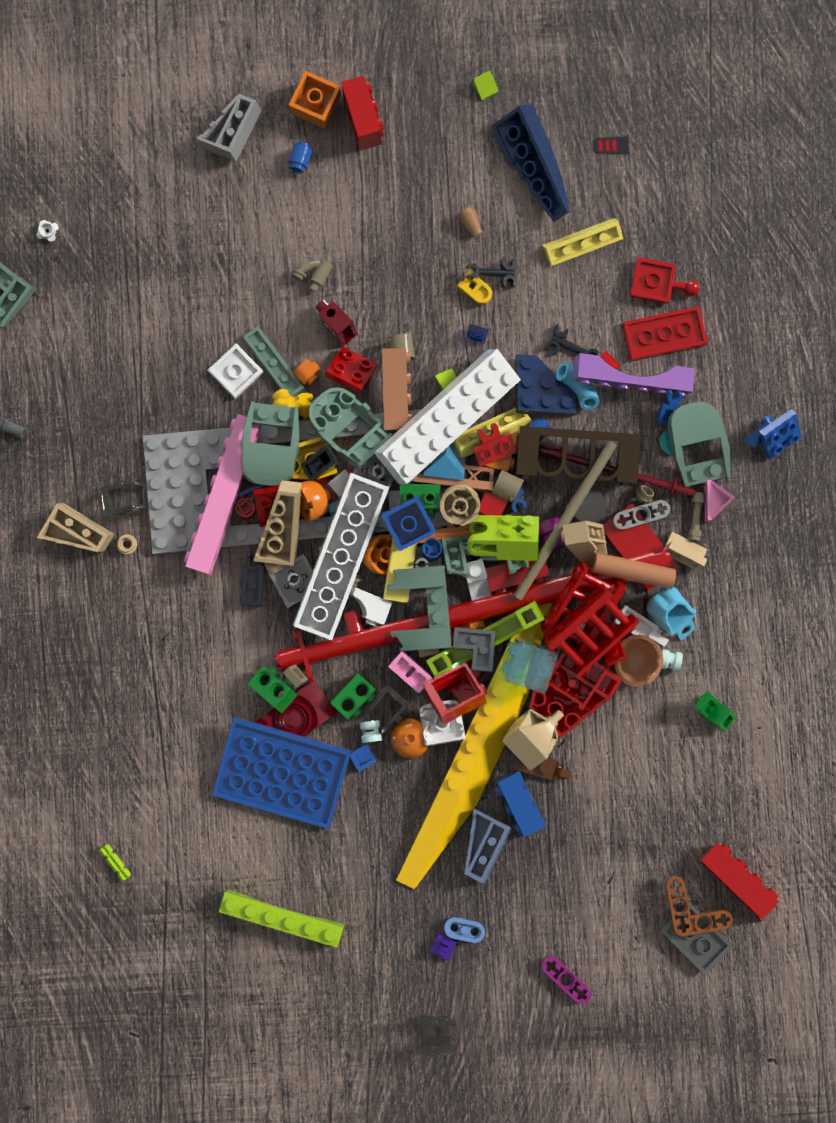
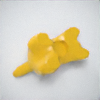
M286 389L277 390L273 394L274 402L272 405L298 407V415L303 416L304 420L307 421L312 404L309 401L313 399L312 394L301 393L292 397Z

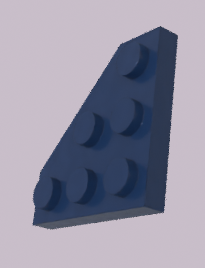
M516 354L515 373L520 378V381L516 384V413L575 416L576 394L566 384L557 380L556 375L536 355Z

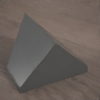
M593 484L574 515L581 522L606 523L604 499L598 484ZM575 492L574 495L572 496V498H571V500L569 501L568 505H569L570 502L572 501V499H573V497L575 496L576 492Z

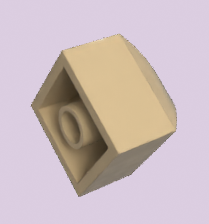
M530 709L513 722L503 742L529 770H532L548 758L558 740L557 722L564 715L561 711L557 710L552 716L545 718Z

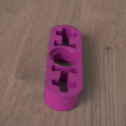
M549 955L542 960L541 967L544 973L575 1002L585 1004L590 1000V989L555 956ZM547 961H555L554 966L558 970H560L561 967L563 968V970H561L557 974L556 978L553 977L554 975H556L555 971H553L551 968L549 970H546V968L548 967L546 964ZM563 974H569L572 977L569 985L561 984L560 978ZM576 981L579 983L576 985L579 990H586L584 992L585 998L579 997L578 999V994L574 989L571 992L568 991L574 987Z

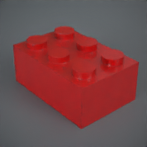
M364 75L342 81V96L359 151L381 145V137H384V127L381 118H378V107L375 99L373 100L370 82L365 81Z

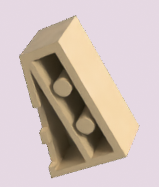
M582 521L563 525V530L561 531L563 542H565V545L580 562H585L587 567L593 565L596 552L607 554L602 524Z

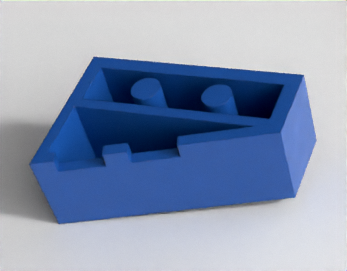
M515 771L496 781L498 786L494 788L499 798L504 797L507 804L503 806L508 816L513 815L516 821L513 823V826L518 835L522 833L523 837H526L546 827L530 795L529 789L522 779L520 771Z

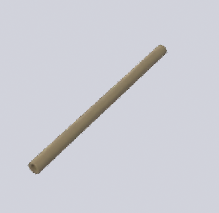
M607 442L539 552L538 561L532 563L514 592L513 596L522 601L561 538L563 525L570 523L616 449L617 445L615 443Z

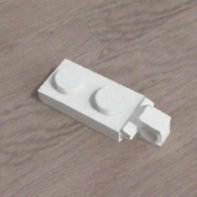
M625 605L621 612L626 617L632 613L640 622L631 634L648 636L664 648L669 640L660 635L662 630L659 626ZM617 618L614 621L617 625L621 623Z

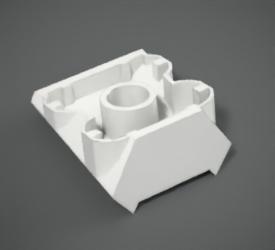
M454 700L442 701L447 710L459 704V701ZM431 704L419 707L425 746L466 739L462 716L443 725Z

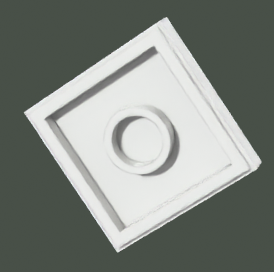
M237 344L231 347L208 369V372L234 399L238 398L264 373Z

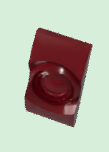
M314 680L296 692L298 695L283 713L274 708L254 723L305 737L336 715L337 711Z

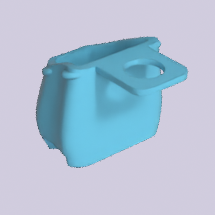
M661 588L656 595L650 598L646 606L649 618L669 635L677 633L678 638L683 640L695 629L692 618L695 617L696 610L692 609L677 588ZM690 625L688 631L682 634L683 629Z

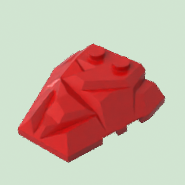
M569 644V646H570L581 658H582L583 656H585V655L579 653L576 647H574L573 645H570V644ZM547 646L541 656V664L537 673V681L529 710L532 709L545 718L552 716L557 710L561 711L564 716L557 722L556 731L557 735L562 738L587 716L612 698L622 679L598 661L592 665L589 672L578 677L572 669L575 663L560 648L552 651Z

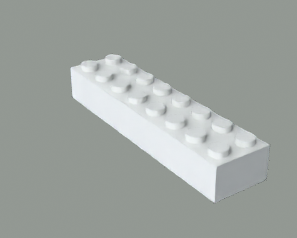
M498 349L487 350L377 449L374 454L398 484H408L520 381V378Z
M353 473L349 474L292 626L329 640L333 639L389 487Z

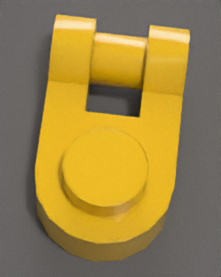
M469 271L465 276H468L469 274H474V273L471 272V271ZM478 276L473 280L465 278L463 282L460 281L457 285L461 292L480 305L487 304L492 298V289ZM471 283L476 285L473 290L469 287Z

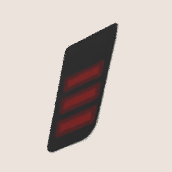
M628 136L595 138L594 151L597 153L629 154Z

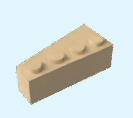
M281 481L253 561L294 566L297 556L302 483Z

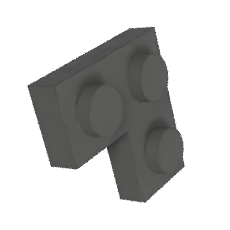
M455 627L453 649L473 650L471 671L492 672L495 631Z

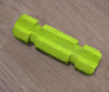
M110 845L103 846L99 852L103 857L107 858V863L115 873H118L119 879L125 881L130 877L131 873L127 868H124L125 865L116 853L112 852L113 849Z

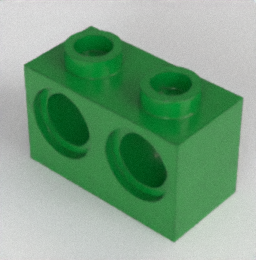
M262 666L249 681L248 685L274 708L283 713L298 694L292 690L294 686L290 685L286 679L283 682L279 679L281 675L272 667L268 670L265 666ZM267 679H270L269 683L267 685H264L265 681ZM284 690L282 696L278 697V694Z
M357 674L332 700L331 704L348 720L351 717L355 719L362 712L360 707L365 702L369 704L376 697L374 694L376 689L360 674ZM359 685L367 687L368 691L365 696L357 695L356 688ZM347 699L351 700L354 704L351 711H345L342 707L343 702Z

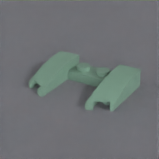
M0 262V288L4 290L0 296V327H5L30 299L36 289Z
M470 536L441 538L442 555L447 574L453 573L469 578L465 555H471L467 550V542ZM474 544L473 546L480 547L482 544ZM505 560L509 574L515 573L516 570L522 567H529V561Z
M445 566L393 570V573H396V577L392 585H387V591L426 588L429 628L390 631L392 638L397 636L403 647L400 648V651L450 648L451 635Z

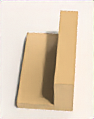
M674 532L670 533L663 551L668 550L671 558L696 571L705 566L707 559L704 556L707 549Z

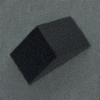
M328 444L301 465L309 480L314 481L337 469L338 461Z

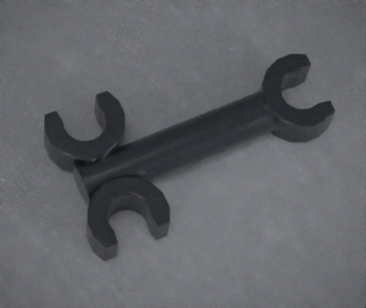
M502 259L499 263L501 269L479 268L476 264L470 263L466 266V269H472L474 274H469L466 278L473 280L477 276L504 277L500 282L501 287L507 286L506 281L509 280L511 288H514L517 285V280L512 269L515 268L516 261L512 259L510 266H507L506 260Z
M559 324L555 325L552 339L545 345L546 351L549 346H555L554 355L559 353L560 346L576 354L598 355L599 353L596 349L586 350L563 339L567 336L568 329L566 328L563 334H559L557 331Z

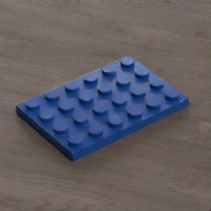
M234 717L212 795L330 829L352 751Z

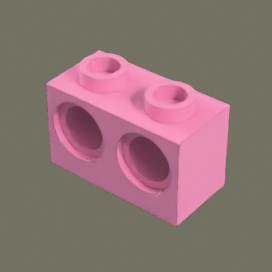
M401 651L388 666L418 693L423 689L422 684L433 678L430 673L405 651Z

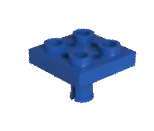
M792 409L775 421L771 416H766L761 421V426L768 424L759 431L764 454L769 460L781 454L783 450L802 438L797 414Z

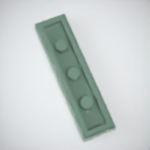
M259 326L242 337L280 389L288 390L292 397L305 390Z

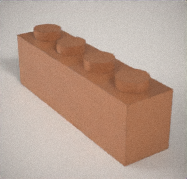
M406 348L382 349L384 430H399L412 419V413H408V405H412L411 393H407V385H411V373H407V365H410V352L406 353Z

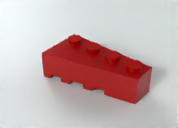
M717 842L701 859V863L720 882H724L727 889L736 897L738 896L748 910L754 911L757 914L756 918L761 922L778 905V894L770 887L766 889L761 884L763 880L756 873L751 875L746 870L748 866L740 858L736 860L730 855L732 851L724 843L720 845Z

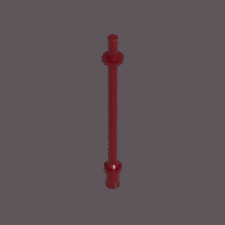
M542 443L539 456L555 459L556 462L560 463L561 447L556 448ZM567 453L566 461L587 467V458ZM606 464L602 471L612 474L615 466ZM638 473L637 481L670 490V496H673L674 492L691 497L694 495L695 489L678 485L677 479H674L671 483Z

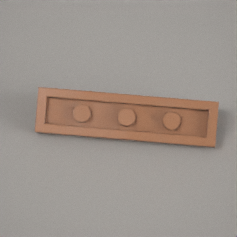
M462 465L471 475L469 479L458 480L418 474L412 479V484H440L442 488H449L456 484H465L474 491L492 493L494 468ZM481 472L490 473L489 482L479 481L476 476Z

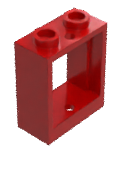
M466 662L422 684L425 696L443 725L486 703L485 695L487 690L482 683H478L476 672L471 671ZM465 678L475 696L447 710L437 692Z

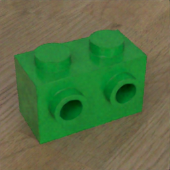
M400 484V504L418 495L427 514H436V511H440V484Z

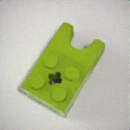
M478 515L473 522L469 523V530L472 535L468 539L467 550L471 555L497 556V560L538 561L539 516ZM481 524L484 527H476L475 525ZM474 544H482L480 547L473 546Z

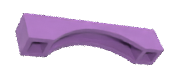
M579 353L574 357L572 381H579L578 384L580 385L594 383L602 388L617 386L618 390L633 388L636 389V392L640 393L655 391L657 395H666V392L671 390L674 397L680 391L683 397H686V395L693 392L695 368L675 366L659 375L638 377L614 369L598 355Z

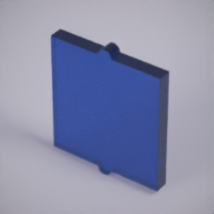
M255 485L240 492L239 498H250L254 496L253 490L270 486Z

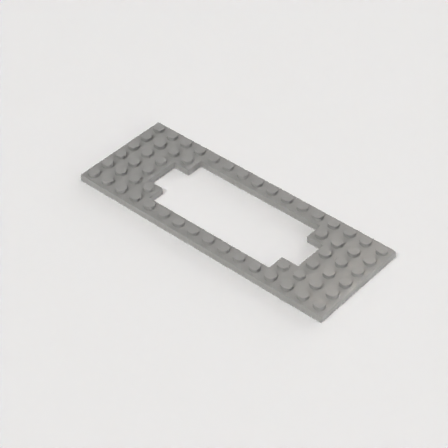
M422 409L408 410V413H412L413 418ZM384 413L374 414L376 418L379 417L383 422L382 427L384 429ZM357 417L334 439L364 436L371 428ZM309 420L299 421V442L319 437L313 430ZM262 425L256 443L271 445L291 443L292 429ZM230 428L143 436L153 555L191 551L193 546L191 538L193 533L198 531L199 525L197 521L200 513L205 511L204 500L206 495L209 494L207 470L219 469L217 468V462L219 457L224 455L225 449H223L226 437L230 438L232 432ZM385 430V431L387 432L388 435H389L390 433H392V434L394 435L398 430ZM452 442L450 444L451 449L461 465H465V457L461 458ZM464 470V479H467L466 470ZM440 487V500L448 488ZM400 490L389 491V507L392 509L400 504ZM436 511V514H428L434 527L459 525L451 524L445 520L441 511ZM384 512L379 513L372 534L390 532L381 516ZM323 517L311 522L305 519L299 520L298 541L325 538L333 517ZM230 519L221 548L259 545L266 525L231 526Z

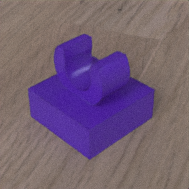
M438 932L430 952L448 961L457 941Z

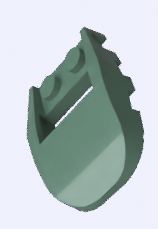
M336 387L324 391L310 406L309 421L316 434L326 445L329 444L336 456L359 470L375 455L374 452L393 436L392 433L387 434L382 427L383 422L379 417L376 418L366 403L362 404L355 399L354 394L343 388ZM359 417L371 430L348 451L342 450L332 440Z
M251 401L240 442L242 473L251 483L275 487L280 486L282 480L289 481L291 479L300 448L298 407L261 404ZM252 424L292 429L291 446L250 442Z
M702 401L681 405L674 409L668 418L669 450L672 453L676 470L680 472L683 479L682 486L688 487L706 482L707 480L730 477V446L718 411L711 404ZM720 438L723 457L685 465L681 446Z

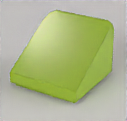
M490 71L473 79V86L482 101L499 92Z
M453 369L435 375V380L442 391L457 378Z

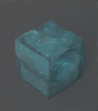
M515 637L514 642L510 641L508 646V661L504 660L501 667L503 678L507 682L545 694L558 654L550 648Z

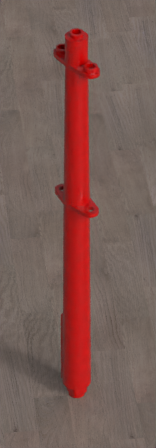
M653 550L622 557L664 567L672 566V559L668 550L653 553ZM592 566L587 567L588 574L607 583H611L615 579L614 577L592 573ZM571 574L532 584L522 601L513 596L516 589L448 607L451 645H453L451 628L514 613L534 601L538 606L556 602L570 580ZM620 579V580H622V581L624 582V584H628V583H632V582H633V581H628V580ZM582 580L577 590L584 594H589L598 587ZM428 613L309 646L305 645L302 630L296 627V630H293L295 642H299L300 645L277 651V656H274L276 667H280L284 671L295 664L297 667L305 665L306 669H303V674L308 678L307 681L313 682L314 677L310 663L399 642L397 636L392 638L390 631L429 628Z

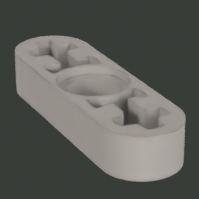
M658 500L618 512L613 517V525L618 530H626L654 522L668 516L670 506L666 501ZM658 505L665 507L666 510L663 511V515L657 512L653 513L654 518H651V512L648 507H651V511L657 509ZM644 510L647 514L646 520L639 521L636 518V512ZM632 512V520L625 522V526L617 523L620 519L619 516L625 519L630 517L629 513Z

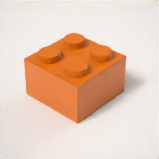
M305 71L289 103L290 114L326 129L342 96L341 86Z

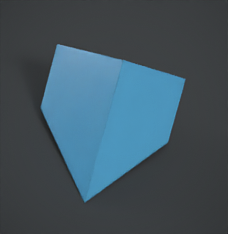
M449 445L424 468L423 476L464 480L465 469Z

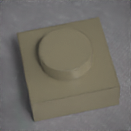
M296 664L288 667L283 672L287 682L296 688L308 680Z

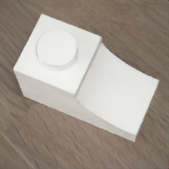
M480 559L467 563L469 578L465 579L471 600L491 596L483 560Z
M351 588L349 596L359 603L362 610L361 617L366 619L365 623L377 627V624L384 625L392 602L358 588Z

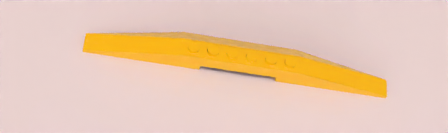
M551 603L538 606L544 617L548 616ZM541 621L511 637L486 689V703L478 707L465 734L466 739L462 741L396 881L415 889L477 806L505 746L503 739L513 722L518 719L529 695L543 639V633L540 628Z

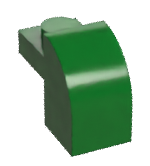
M705 691L697 699L694 710L701 717L724 733L737 718L732 710L719 703L708 691Z

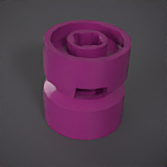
M558 517L539 523V537L542 539L540 541L541 547L544 546L557 525ZM562 537L559 539L554 549H557L565 545V542H563Z

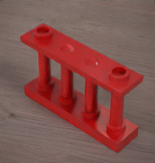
M581 561L572 570L570 580L548 616H545V619L541 621L540 628L543 636H546L558 625L556 622L561 614L568 616L573 611V609L566 607L572 597L582 602L589 597V595L577 590L582 580L598 588L604 583L614 595L611 601L615 606L627 589L624 582L615 578L613 582L607 583L587 573L588 568L585 562ZM602 606L595 614L605 624L611 612L605 606ZM586 620L583 623L585 624L583 631L594 642L600 630L590 620ZM571 634L568 638L575 641L579 653L586 655L589 648L575 634Z
M604 583L543 638L552 651L560 648L575 663L572 669L578 677L589 672L592 665L625 635L634 631L640 623L632 613L626 617L611 601L614 595ZM602 606H605L621 622L612 631L595 614ZM586 620H590L605 635L597 645L580 628ZM571 634H575L590 649L582 658L565 642Z

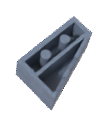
M474 809L465 875L483 884L486 883L512 827Z

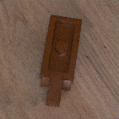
M516 756L513 766L514 770L556 781L559 776L569 779L571 771L561 768L562 763L550 758L529 770Z

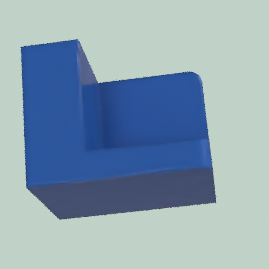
M367 744L351 752L350 755L358 772L377 762Z

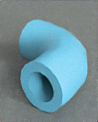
M563 362L556 371V379L566 384L576 394L582 409L592 410L599 405V397L593 384L580 385L578 384L579 381H572L573 365Z

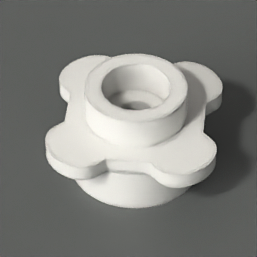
M42 220L39 223L36 235L39 239L45 238L49 242H53L56 239L55 233L59 226L56 223L52 224Z

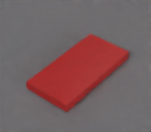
M699 306L622 322L630 361L708 345Z
M630 504L624 510L635 508V506ZM637 511L636 518L639 521H644V518ZM632 512L629 513L630 517L625 519L619 516L620 519L617 523L625 526V522L632 520ZM613 518L603 524L605 536L621 557L653 550V553L662 552L665 547L648 524L626 530L616 529L613 525ZM671 558L672 566L668 568L679 569V565ZM642 584L646 591H649L651 588L654 587L652 585Z

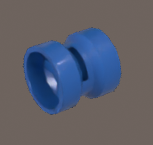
M435 538L427 539L422 545L423 557L428 561L434 562L438 560L442 555L441 542Z

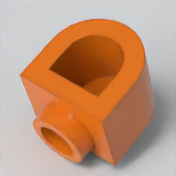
M306 359L295 369L293 374L303 385L307 383L311 385L318 379L317 375L321 368L314 360L310 362Z

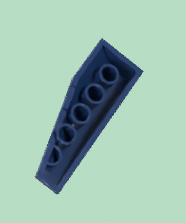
M519 105L495 122L492 127L510 165H514L519 177L526 181L529 185L528 189L537 196L540 205L551 220L555 222L570 213L562 176L534 106Z

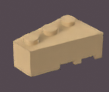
M57 503L37 538L95 552H103L106 550L114 534L68 505Z

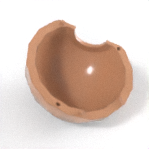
M641 634L629 636L622 641L627 659L615 664V670L622 679V682L634 687L648 685L656 679L661 671L664 661L663 653L660 646L650 637Z

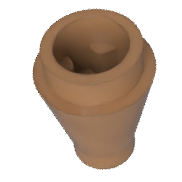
M472 207L458 214L459 221L473 238L483 232L476 210H473Z

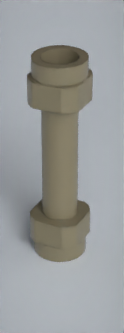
M694 492L692 497V503L694 504L692 526L688 531V540L700 541L702 531L699 530L702 504L705 503V493Z

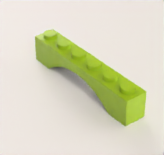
M534 601L483 630L495 631L494 646L545 618ZM452 646L426 660L434 676L437 677L472 659L473 650L453 649Z
M231 890L225 891L219 909L220 913L337 948L344 928V924L280 908Z

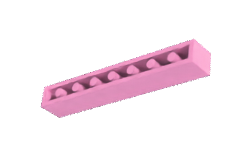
M237 414L236 419H232L230 424V430H232L230 438L226 437L223 445V449H225L223 457L220 456L217 462V468H219L217 476L213 475L210 483L212 487L211 493L207 494L204 500L205 511L199 515L197 521L199 525L198 531L194 532L191 538L193 546L191 551H187L184 559L185 567L210 576L245 477L241 469L240 442L247 417ZM252 424L250 442H257L262 425Z

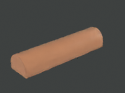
M598 552L595 553L591 572L595 574L666 589H672L676 579V570L673 568Z

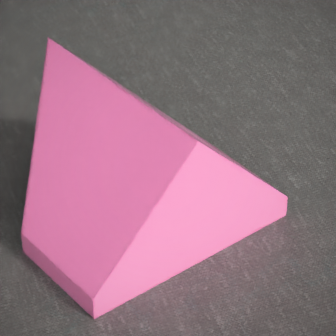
M707 480L704 483V522H710L735 498V496L712 480Z

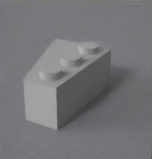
M238 94L222 111L223 114L215 122L212 121L209 124L210 127L196 138L203 149L237 162L261 113L256 100Z

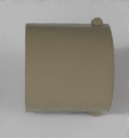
M396 334L387 338L388 349L406 348V353L410 352V361L415 359L412 334Z
M502 470L491 494L514 503L524 479Z

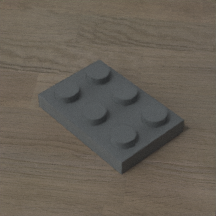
M688 901L689 909H690V915H691V914L700 913V912ZM684 905L678 911H682L684 909ZM686 914L675 915V918H680V925L677 926V929H681L684 932L688 924L683 922L682 917H686ZM705 917L699 918L697 921L698 927L701 929L706 928L708 920ZM671 919L660 929L704 975L733 947L719 931L680 936L673 930Z

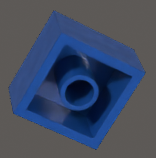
M418 495L381 514L399 551L436 533Z

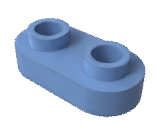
M451 917L444 925L445 933L453 939L478 943L485 936L483 925L477 921ZM452 924L458 925V929L456 931L451 930L450 927ZM477 928L478 934L472 935L471 929Z

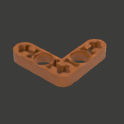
M675 875L666 879L665 888L672 927L678 935L689 936L724 930L732 925L733 917L726 910H715L690 915L684 880ZM674 879L680 883V886L677 887L678 894L682 893L683 896L671 898V894L675 895L674 888L670 887ZM676 900L684 902V909L682 911L674 910L673 904ZM686 914V917H682L685 924H688V927H685V931L682 932L681 929H677V926L680 925V918H675V915ZM721 914L728 917L724 925L721 922H714L715 927H712L711 915H713V919H720ZM701 917H706L708 920V925L704 929L699 928L697 925V921Z

